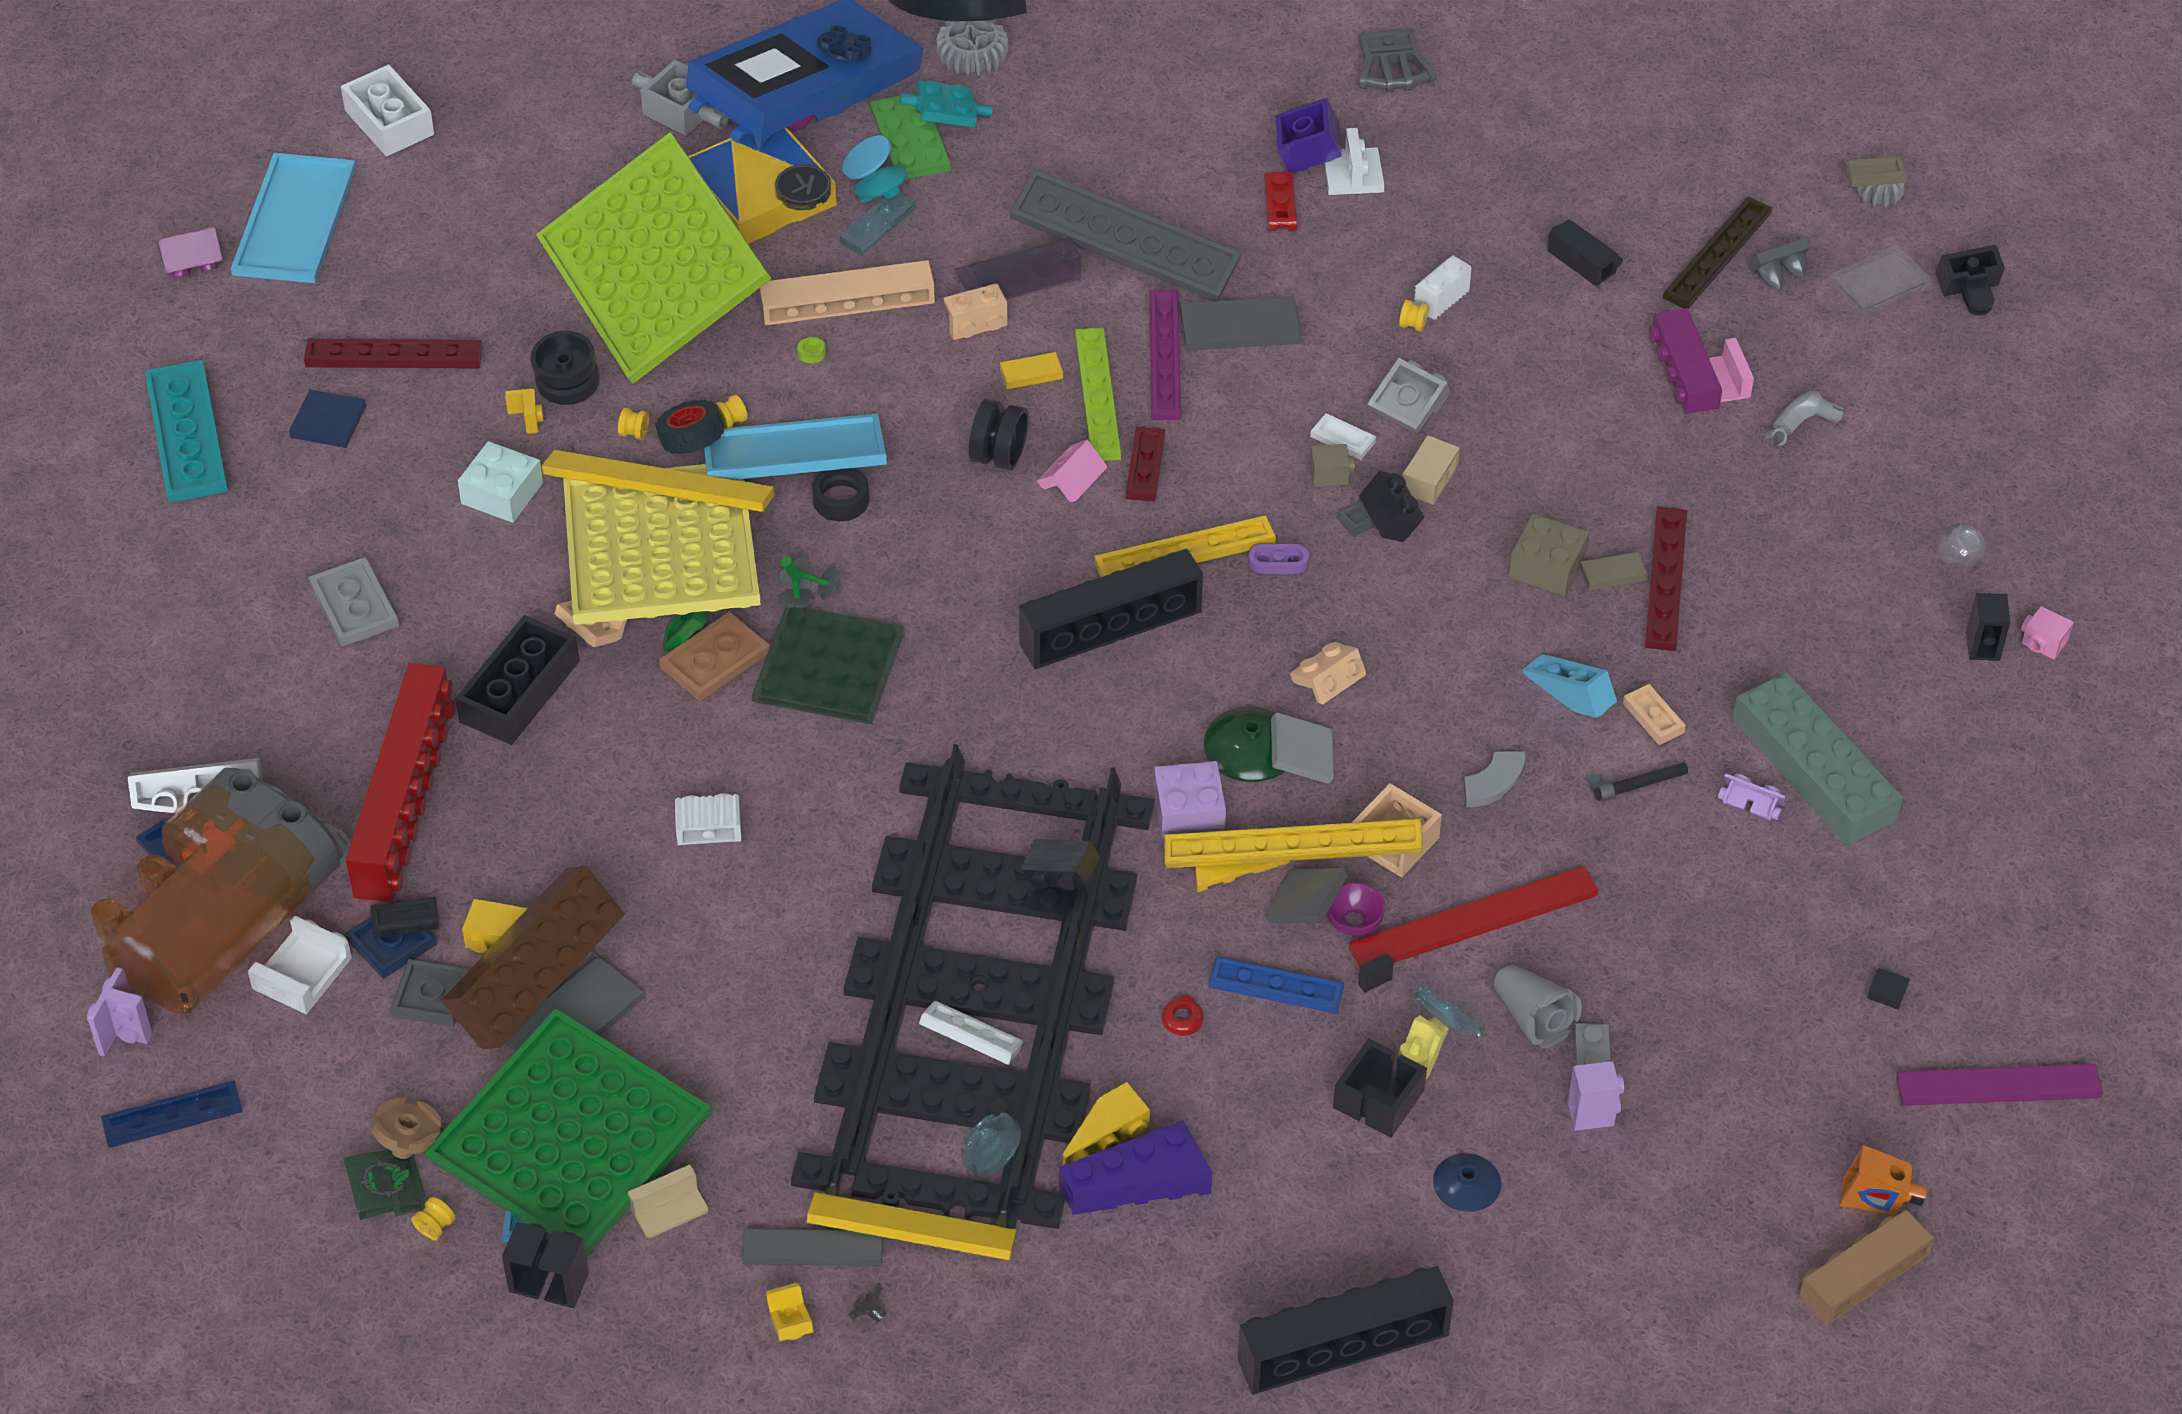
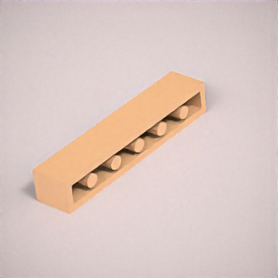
M929 260L772 280L759 288L760 304L765 325L935 303L934 281Z

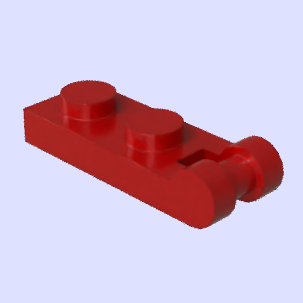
M1265 172L1264 183L1268 231H1277V228H1288V231H1297L1292 172Z

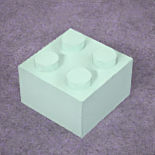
M489 441L458 479L461 504L512 523L543 484L539 459Z

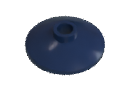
M1457 1154L1446 1158L1438 1165L1434 1173L1433 1185L1437 1196L1449 1207L1459 1211L1474 1212L1485 1209L1495 1202L1500 1194L1501 1178L1495 1166L1485 1158L1474 1154ZM1468 1174L1473 1176V1178L1467 1179L1463 1175Z

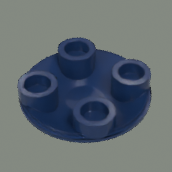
M831 26L829 32L823 33L817 39V45L820 50L836 59L859 61L866 59L871 54V38L866 35H856L847 32L843 26Z

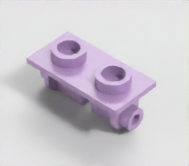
M1725 774V785L1728 788L1722 786L1718 794V798L1723 800V804L1743 811L1748 801L1753 802L1750 814L1768 821L1772 819L1778 821L1782 812L1778 805L1786 806V797L1782 795V791L1770 785L1760 787L1752 784L1750 778L1741 774H1734V776Z

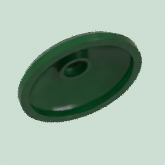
M1240 707L1219 715L1209 725L1205 733L1204 750L1209 762L1217 761L1220 773L1243 782L1266 781L1284 773L1285 771L1272 767L1271 718L1275 712L1259 707Z

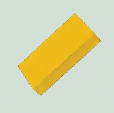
M1056 352L1000 362V371L1007 389L1063 379V370Z

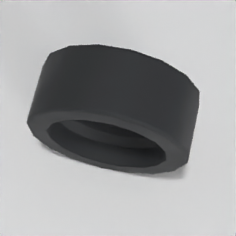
M856 468L821 471L812 483L814 508L819 515L827 520L837 522L850 521L859 517L868 507V480ZM835 486H848L858 491L854 497L840 501L829 499L823 495L828 489Z

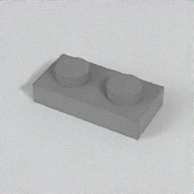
M1575 1023L1576 1066L1610 1062L1609 1024Z

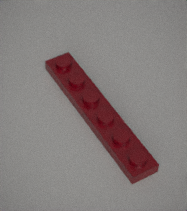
M308 338L304 362L305 367L480 369L483 346L482 340Z
M1657 507L1645 648L1676 651L1687 510Z

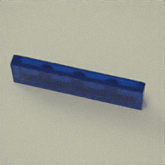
M234 1080L103 1115L101 1119L108 1148L242 1113L243 1111Z

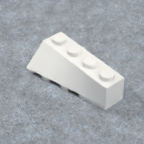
M260 758L131 773L128 776L131 806L134 809L182 813L190 804L191 799L224 768L249 770L263 781Z

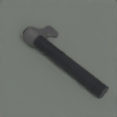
M1685 762L1615 783L1601 781L1602 774L1587 775L1584 779L1594 789L1596 800L1603 802L1613 799L1618 794L1688 774V767Z

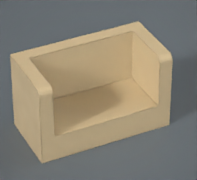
M1431 436L1426 437L1402 476L1406 480V486L1414 498L1434 505L1458 467L1460 447Z

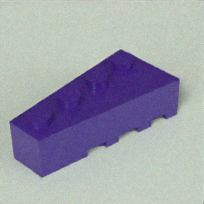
M1182 1120L1060 1166L1059 1189L1062 1194H1065V1201L1074 1215L1117 1208V1205L1135 1203V1205L1147 1204L1148 1201L1168 1198L1173 1200L1183 1198V1195L1199 1193L1200 1196L1211 1194L1212 1171L1185 1122Z

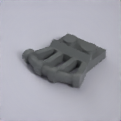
M1413 29L1360 33L1359 43L1364 58V66L1360 76L1359 88L1373 87L1385 89L1386 92H1393L1395 88L1412 90V87L1426 81L1427 83L1436 81V71L1419 52ZM1408 61H1412L1421 72L1411 75ZM1398 62L1402 77L1393 78L1389 63ZM1380 64L1383 78L1369 76L1372 65Z

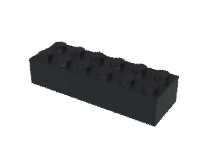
M1186 548L1121 571H1115L1104 577L1086 581L1083 584L1030 600L1019 605V644L1035 670L1202 612L1203 572Z
M1438 1266L1428 1269L1418 1268L1408 1275L1398 1278H1385L1371 1286L1351 1288L1341 1295L1330 1298L1321 1297L1304 1306L1297 1308L1287 1307L1277 1314L1263 1318L1253 1317L1247 1320L1245 1323L1240 1324L1238 1362L1252 1395L1449 1336L1454 1300Z

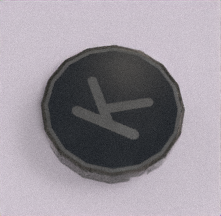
M795 165L786 168L775 180L776 197L778 200L783 201L784 206L790 209H814L816 204L821 202L824 204L830 197V177L825 171L812 165Z

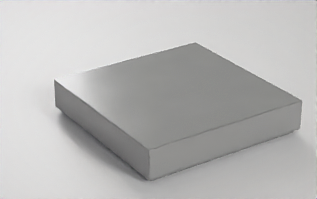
M1276 712L1271 718L1272 767L1320 782L1330 783L1334 778L1332 729Z

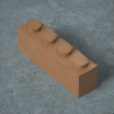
M1904 1210L1895 1217L1890 1215L1880 1223L1878 1229L1870 1234L1865 1232L1860 1235L1853 1243V1246L1845 1251L1838 1250L1825 1265L1819 1269L1817 1267L1810 1269L1801 1280L1802 1287L1799 1297L1829 1325L1929 1256L1934 1237L1907 1210Z

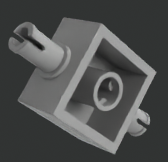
M674 60L655 77L646 74L642 70H639L633 76L632 85L640 88L643 115L685 136L702 121L720 130L728 124L729 118L713 106H702L698 114L688 108L692 99L698 96L686 88L687 65Z

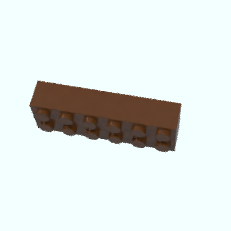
M586 865L566 868L441 1001L481 1049L501 1048L625 913Z

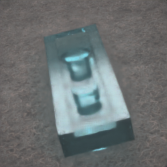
M901 193L891 198H882L840 235V244L861 256L864 255L915 210V201Z

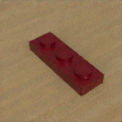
M1136 426L1126 487V499L1156 501L1165 429Z

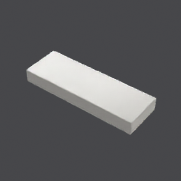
M934 1001L926 1009L919 1022L920 1025L1008 1065L1019 1053L1023 1044L1022 1040L937 1001Z

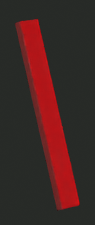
M1582 866L1349 942V950L1359 968L1361 965L1387 953L1395 963L1597 897L1598 888L1586 868Z

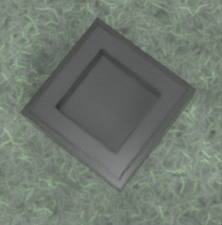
M1362 501L1337 512V520L1353 537L1375 527Z

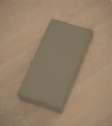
M1901 156L1848 160L1845 162V171L1851 187L1906 183L1907 173Z
M1639 552L1580 562V570L1588 590L1647 581L1648 574Z

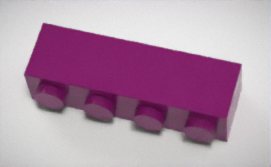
M1688 308L1654 313L1653 325L1649 327V336L1651 342H1656L1659 362L1665 363L1668 383H1673L1676 403L1682 404L1685 414L1719 409L1722 388Z

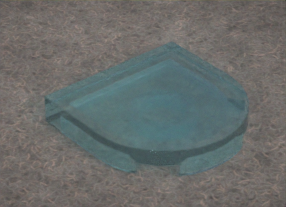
M1427 986L1419 987L1413 995L1414 998L1449 1029L1474 1039H1478L1484 1032L1478 1023L1451 1001L1447 1002L1438 996L1434 998L1433 996L1436 991Z

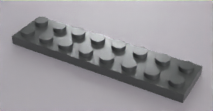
M1036 169L1033 170L1010 213V218L1213 301H1219L1241 257V252Z

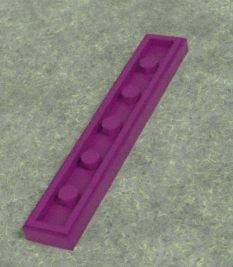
M1150 290L1151 420H1181L1178 290Z
M2096 1064L1897 1072L1896 1076L1902 1106L2101 1098L2103 1092Z

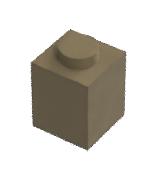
M1347 444L1311 446L1310 468L1313 486L1349 485V474L1355 472L1354 456L1348 455Z

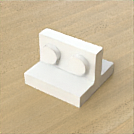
M1346 128L1345 149H1341L1342 157L1323 163L1328 195L1384 192V180L1378 147L1365 148L1364 139H1359L1358 129Z

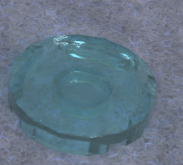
M1000 1113V1116L997 1117L993 1114L985 1117L967 1136L965 1142L968 1145L966 1153L962 1151L964 1166L977 1176H988L1001 1169L1014 1155L1020 1143L1021 1128L1019 1123L1006 1113Z

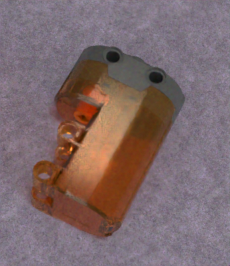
M238 768L222 769L162 827L163 846L177 866L158 855L146 856L140 860L137 866L142 889L147 895L142 902L132 911L113 899H102L93 905L91 915L96 933L105 942L102 954L107 972L112 976L117 967L124 969L128 985L131 989L170 1012L189 1014L339 867L340 858L343 857L341 847L316 816L308 811L302 803L293 801L278 787L263 782L249 770Z

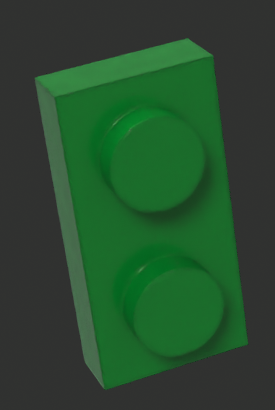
M704 611L691 612L685 615L677 614L666 626L662 651L671 652L690 639L696 630H701L706 622L707 614Z

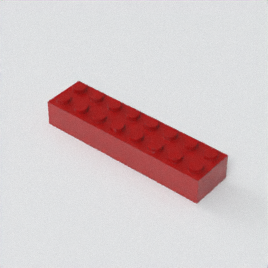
M408 663L346 857L353 897L356 899L392 903L395 891L399 892L401 890L403 882L401 870L403 866H408L411 853L409 844L410 841H415L417 838V818L424 815L426 807L425 792L431 791L433 786V766L438 767L440 763V743L446 742L448 736L447 721L448 718L453 719L455 714V700H451L452 681L447 679L444 666Z

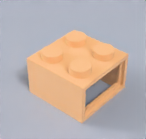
M1389 783L1352 823L1421 818L1423 834L1422 853L1367 856L1402 878L1439 839L1442 814Z

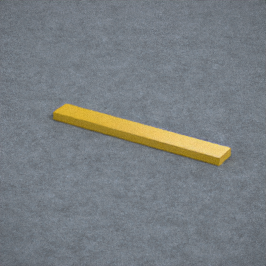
M554 450L542 464L543 474L760 512L765 510L775 496L773 486Z
M1421 818L1165 835L1166 868L1423 852Z

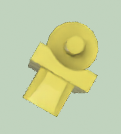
M1419 1015L1414 1019L1406 1042L1400 1046L1398 1055H1403L1427 1067V1079L1437 1060L1449 1027L1436 1017L1428 1021Z

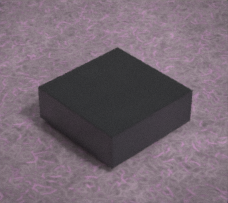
M1388 953L1360 966L1358 985L1364 993L1392 980L1394 961Z
M1878 968L1867 999L1899 1010L1910 979Z

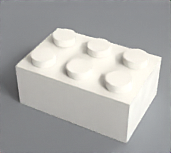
M386 65L341 86L345 111L386 157L434 135L431 110L390 65Z

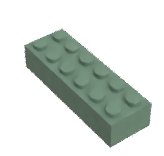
M1787 672L1737 696L1732 718L1734 722L1847 846L1898 820L1903 797Z

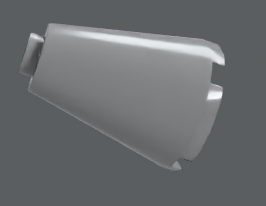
M1517 965L1503 967L1495 976V991L1526 1038L1535 1046L1539 1045L1541 1048L1555 1046L1571 1033L1568 1027L1572 1021L1575 1020L1578 1023L1582 1004L1580 998L1573 991Z

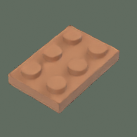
M729 611L659 659V664L664 672L701 702L770 654V645Z

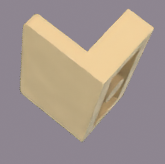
M690 1164L628 1191L631 1203L630 1210L646 1238H652L708 1212V1206L698 1191L696 1174Z

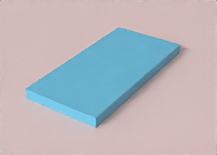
M273 153L231 266L232 275L316 283L356 170L355 160Z
M878 413L724 428V433L721 434L720 439L704 449L707 476L731 480L887 465Z

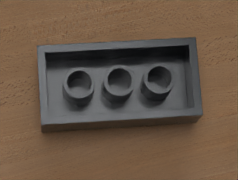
M524 615L456 696L455 702L459 722L512 745L580 662L577 638Z

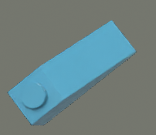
M1541 654L1522 669L1524 675L1576 713L1597 718L1617 702L1607 670Z

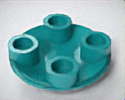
M886 166L878 168L861 178L854 187L858 200L860 202H867L874 197L882 195L885 198L896 196L900 192L898 187L907 178L906 169L901 166Z

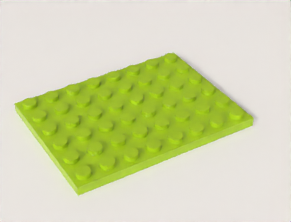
M671 132L536 234L623 372L633 384L772 279Z

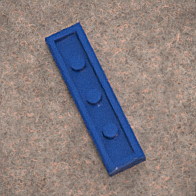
M1216 956L1209 980V988L1337 1014L1344 983Z

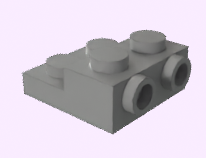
M1398 357L1367 405L1370 410L1418 434L1430 415L1435 416L1451 392L1448 381L1438 373L1430 374L1424 371L1418 363L1412 360L1406 362Z

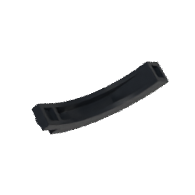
M888 0L894 6L910 14L944 21H985L1027 13L1026 0Z

